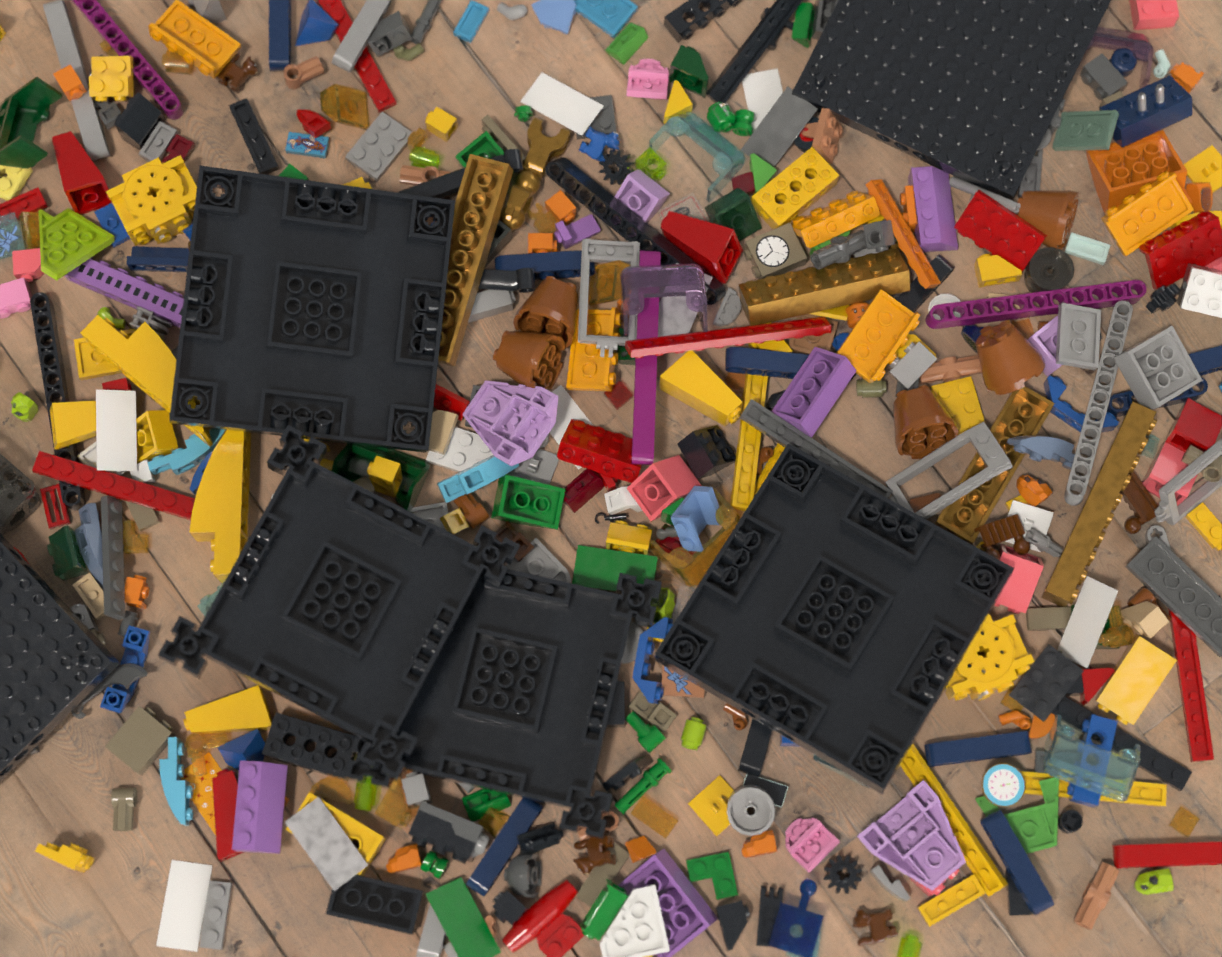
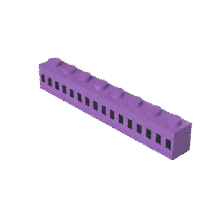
M92 257L65 275L66 279L134 309L142 307L150 312L153 311L154 315L173 323L174 326L179 328L181 326L184 296L177 292L169 293L161 285H150L142 277L136 276L134 278L129 276L127 271L121 268L115 270L108 263L102 260L96 262L92 260Z

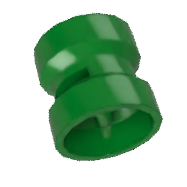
M737 110L735 112L736 123L733 125L732 132L739 136L752 135V123L754 122L755 114L749 110Z
M430 850L420 869L424 872H431L435 878L440 880L450 860L444 857L440 858L437 856V853Z

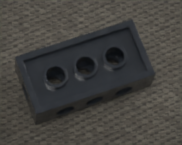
M275 713L262 754L274 760L348 781L345 775L349 760L354 761L356 754L352 752L356 736ZM295 736V743L287 746V739ZM311 742H316V749L308 752L307 746ZM332 748H336V756L333 758H328V751Z

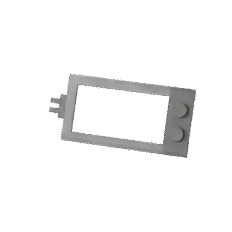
M582 239L578 343L596 344V349H600V357H604L605 349H609L608 358H613V350H617L618 345L625 346V341L637 340L639 242ZM590 262L630 264L628 337L587 335Z
M982 422L961 433L885 483L887 488L892 490V496L889 499L914 513L899 487L971 442L987 468L915 513L924 519H928L991 478L1012 468V464L985 422Z
M1222 438L1159 489L1161 501L1155 510L1157 522L1165 520L1168 524L1175 525L1222 486V477L1217 482L1208 481L1177 506L1175 492L1222 454Z

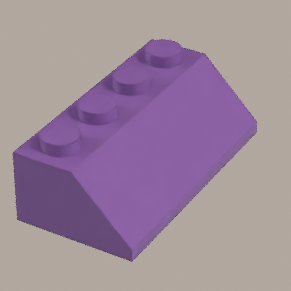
M932 166L911 168L908 175L909 186L913 185L917 217L915 238L922 251L958 250L949 174Z
M814 347L771 412L812 438L855 374L856 369L846 356Z
M240 761L232 850L236 852L280 854L287 765Z

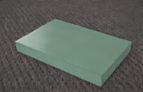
M1117 110L1062 112L1061 124L1059 129H1057L1052 148L1055 151L1109 150L1119 113Z

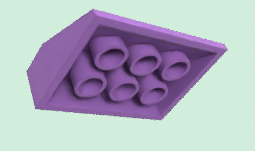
M662 849L618 886L627 890L626 894L629 896L635 888L655 884L670 950L656 955L658 957H672L719 918L666 850Z

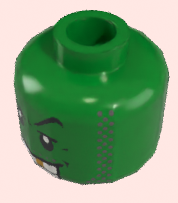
M716 102L708 108L706 118L714 131L726 133L733 129L736 116L727 103Z

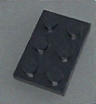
M1048 644L1009 696L1045 722L1084 670Z

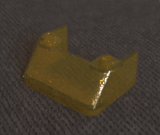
M713 486L711 487L720 506L716 511L715 518L722 528L702 546V552H695L691 555L684 548H676L667 554L654 540L650 542V551L689 590L697 588L740 520L736 510Z

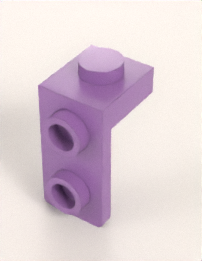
M590 214L565 226L563 220L556 223L554 236L557 242L562 243L564 249H567L582 242V239H588L600 233V228L593 215Z

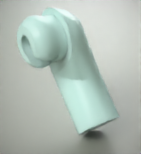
M1159 50L1155 53L1158 64L1153 72L1155 77L1163 78L1166 76L1171 65L1165 51Z

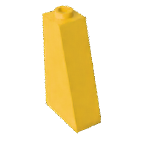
M96 401L52 403L50 418L54 450L96 436Z
M259 685L184 712L186 718L183 719L186 730H190L194 735L245 732L255 729L270 730L273 722L262 688Z

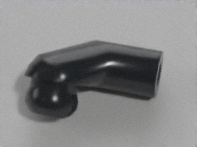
M785 390L772 394L766 404V409L772 411Z

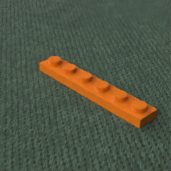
M882 179L869 181L865 184L869 190L868 193L874 196L881 216L885 220H891L898 246L905 253L909 266L914 269L918 276V282L924 289L937 287L941 284L940 280Z

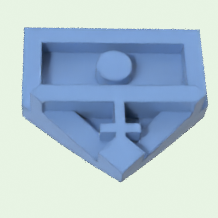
M539 0L531 4L540 24L544 25V28L558 30L568 35L572 19L576 14L574 0Z

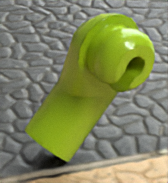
M102 307L97 312V315L103 320L107 317L113 322L116 329H125L126 320L113 318L109 308Z

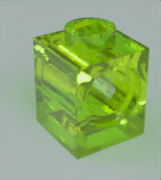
M649 147L635 160V168L637 170L640 169L652 180L660 181L666 175L667 163ZM654 164L657 168L649 169L647 166Z

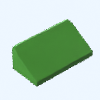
M630 22L605 51L624 65L648 39V35L643 27Z

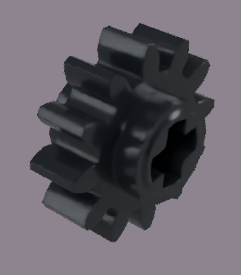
M615 149L610 150V154H603L605 161L599 162L601 166H604L599 173L606 174L603 180L611 179L610 185H614L616 182L618 185H622L627 175L635 171L630 168L635 162L628 161L631 154L623 156V149L618 151Z
M1172 284L1170 287L1165 285L1151 294L1150 298L1152 300L1147 303L1146 308L1151 314L1159 310L1162 312L1166 311L1176 303L1175 297L1180 294L1181 290L1176 284Z
M837 855V862L835 863L830 859L828 863L831 868L825 867L823 869L829 873L823 880H830L831 882L827 888L830 889L835 886L836 894L841 889H843L845 894H848V887L856 890L857 886L854 882L862 881L860 877L856 876L862 872V869H855L854 866L857 865V861L849 863V856H846L844 861H842L841 856ZM844 869L846 870L845 874H848V878L845 877L843 880H840L837 872Z

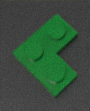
M729 852L686 860L690 882L712 878L716 900L738 896Z

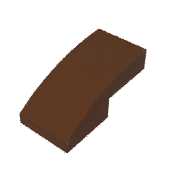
M508 521L496 531L495 539L501 543L506 537L520 545L515 556L518 562L534 549V546L521 533H518Z

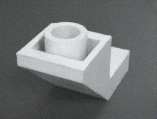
M628 486L620 487L604 494L607 510L611 515L629 508L637 513L643 510L627 490Z

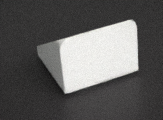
M148 460L138 463L137 471H130L133 480L146 484L155 482L153 473L149 470L147 464Z

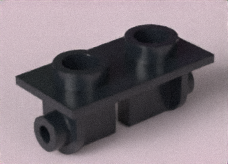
M553 822L517 836L521 854L536 853L560 843L559 841L564 836L562 830L557 829Z

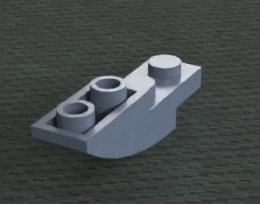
M1017 436L1007 440L1008 444L1014 446L1015 451L1029 454V458L1034 461L1051 460L1063 463L1062 467L1071 470L1075 455L1072 453L1074 445L1067 441L1045 436Z
M88 503L79 509L81 526L74 531L81 555L89 571L103 588L100 515L96 508V503Z

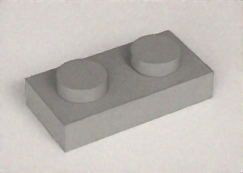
M160 121L140 150L139 156L149 162L158 157L161 161L178 131Z

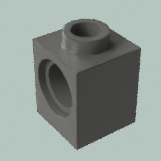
M891 220L863 225L867 250L876 249V252L888 250V246L895 245Z

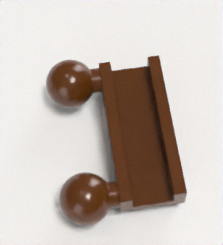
M1133 471V473H1129L1132 477L1124 492L1120 491V494H1123L1124 501L1128 503L1130 510H1133L1134 516L1137 517H1131L1124 523V528L1129 534L1138 533L1141 530V525L1155 518V510L1158 508V505Z
M1018 514L974 529L975 533L980 531L984 544L980 545L981 548H984L987 554L1000 560V554L996 549L992 548V545L1013 538L1015 540L1013 549L1019 555H1025L1030 550V543L1022 537L1025 531Z

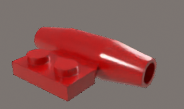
M566 879L545 893L515 922V925L510 928L502 939L503 943L514 953L532 940L537 939L538 947L546 957L564 956L584 937L581 927L572 917L562 914L579 893L577 889Z

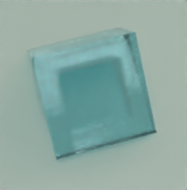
M1150 434V436H1145L1149 440L1141 455L1154 459L1160 439Z

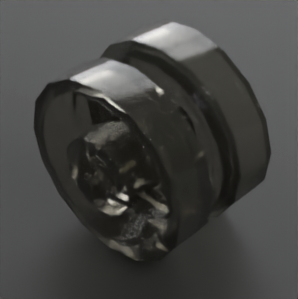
M1048 247L1037 251L1025 269V286L1030 293L1066 289L1073 278V261L1067 253L1058 248Z

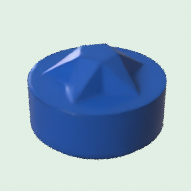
M841 333L833 339L832 345L836 352L849 333Z

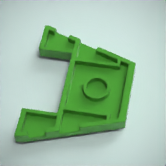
M1058 776L1039 781L1045 804L1004 815L1026 854L1057 846ZM985 796L975 798L986 816L999 809L998 806L990 803Z

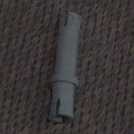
M428 0L420 18H417L415 22L416 26L410 40L412 43L421 44L425 33L431 28L432 19L442 0Z

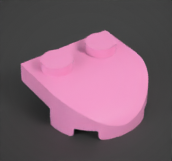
M642 59L639 61V64L631 65L628 74L627 96L667 99L668 68L662 67L659 61L653 59Z
M799 818L792 822L785 832L787 850L792 858L808 873L840 843L815 818Z

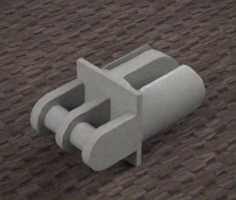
M137 307V313L132 316L133 321L129 322V326L137 330L140 327L138 325L139 322H146L164 342L166 339L164 335H168V328H171L173 323L154 315L153 311L150 312L142 307ZM142 315L149 316L148 320L143 318Z

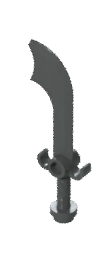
M136 664L118 665L71 711L72 715L77 719L84 718L86 715L81 712L84 704L105 688L114 684H120L128 689L135 680L147 676V671Z

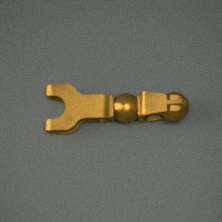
M533 118L527 130V142L530 150L524 161L523 170L517 175L515 185L511 188L507 206L502 209L499 217L500 221L511 229V232L523 225L525 215L532 205L533 194L540 188V182L545 174L546 165L553 158L560 157L565 153L570 140L569 129L561 128L556 136L546 137L542 134V119Z

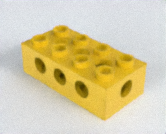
M811 147L755 193L751 198L750 206L772 229H776L791 223L794 218L799 217L838 183L839 174Z
M309 792L297 812L315 800L317 796ZM322 800L350 841H359L358 852L368 866L357 874L364 876L386 839ZM287 827L286 830L292 833L289 827Z

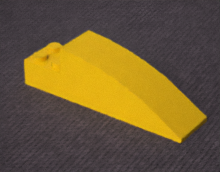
M97 315L80 332L92 349L170 413L176 368V358L170 349L146 322L129 337L124 331H118L114 323L107 317L103 320ZM192 398V401L187 404H190L191 408L194 409L196 405H200V402H197L196 398ZM184 425L209 447L213 445L208 427Z
M226 430L213 450L204 470L192 510L189 533L197 542L211 541V551H214V560H210V572H213V575L220 583L225 582L248 539L251 432Z

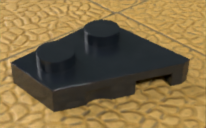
M650 755L636 759L602 783V786L606 791L613 788L617 791L626 785L625 781L627 779H634L642 773V769L654 761Z

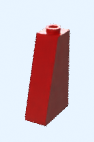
M229 769L216 773L217 776L212 778L217 857L222 862L245 853L232 850L238 776L235 771H229Z

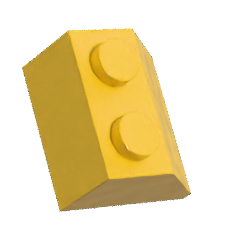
M147 410L136 419L137 464L144 460L150 462L152 458L159 455L166 456L172 454L173 450L178 449L173 426L169 422L170 415L166 410Z
M624 521L610 522L606 538V549L648 555L652 530L648 529V526L640 524L634 527L628 526V523Z

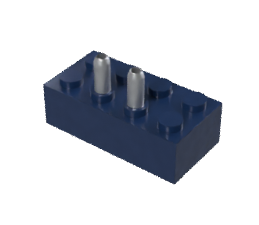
M1169 75L1100 107V111L1117 110L1119 113L1112 138L1123 148L1192 116V96Z

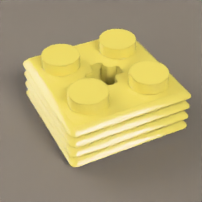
M0 165V198L8 201L17 197L31 175L32 169Z

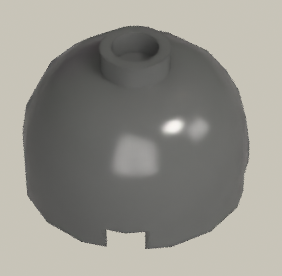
M525 853L515 856L510 861L508 868L504 870V880L507 881L510 890L517 896L535 898L539 894V892L535 891L537 886L542 884V863L536 860V857H539L536 853Z

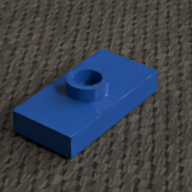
M113 203L94 212L102 228L114 235V243L111 244L113 248L131 239Z

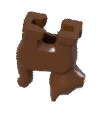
M239 51L216 76L218 82L225 87L228 85V80H231L229 85L231 90L236 93L240 92V87L246 82L248 77L255 76L258 73L257 65L251 59V56L246 59L242 67L235 64L240 58Z
M604 835L603 840L590 837L579 843L576 842L574 844L575 849L582 850L587 848L588 857L583 856L573 859L577 869L584 875H589L595 867L604 866L605 864L615 865V855L611 854L610 850L606 851L608 847H615L614 838Z
M863 909L856 911L852 927L864 928L869 926L870 937H862L857 941L858 946H863L864 944L873 945L881 943L888 938L891 939L898 936L895 926L891 925L888 928L885 924L886 921L893 919L891 909L867 913Z

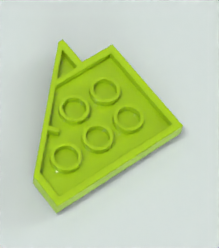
M69 208L55 217L41 209L39 210L41 271L56 281L114 243V235Z

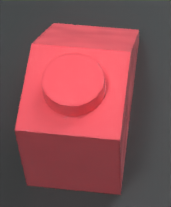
M40 248L12 251L13 274L17 279L24 277L29 283L34 279L42 277L44 273L41 271Z

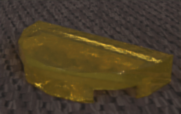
M327 777L314 784L310 790V793L348 805H351L352 802L350 789L343 781L337 778Z

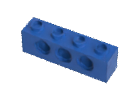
M1093 714L1088 719H1084L1081 729L1084 732L1083 740H1079L1077 746L1079 758L1078 761H1074L1072 773L1075 775L1073 782H1069L1067 794L1070 795L1068 801L1093 808L1099 805L1118 721ZM1092 734L1100 737V745H1095L1091 741ZM1087 755H1092L1095 758V766H1090L1086 762ZM1082 776H1087L1091 780L1090 787H1085L1081 783Z

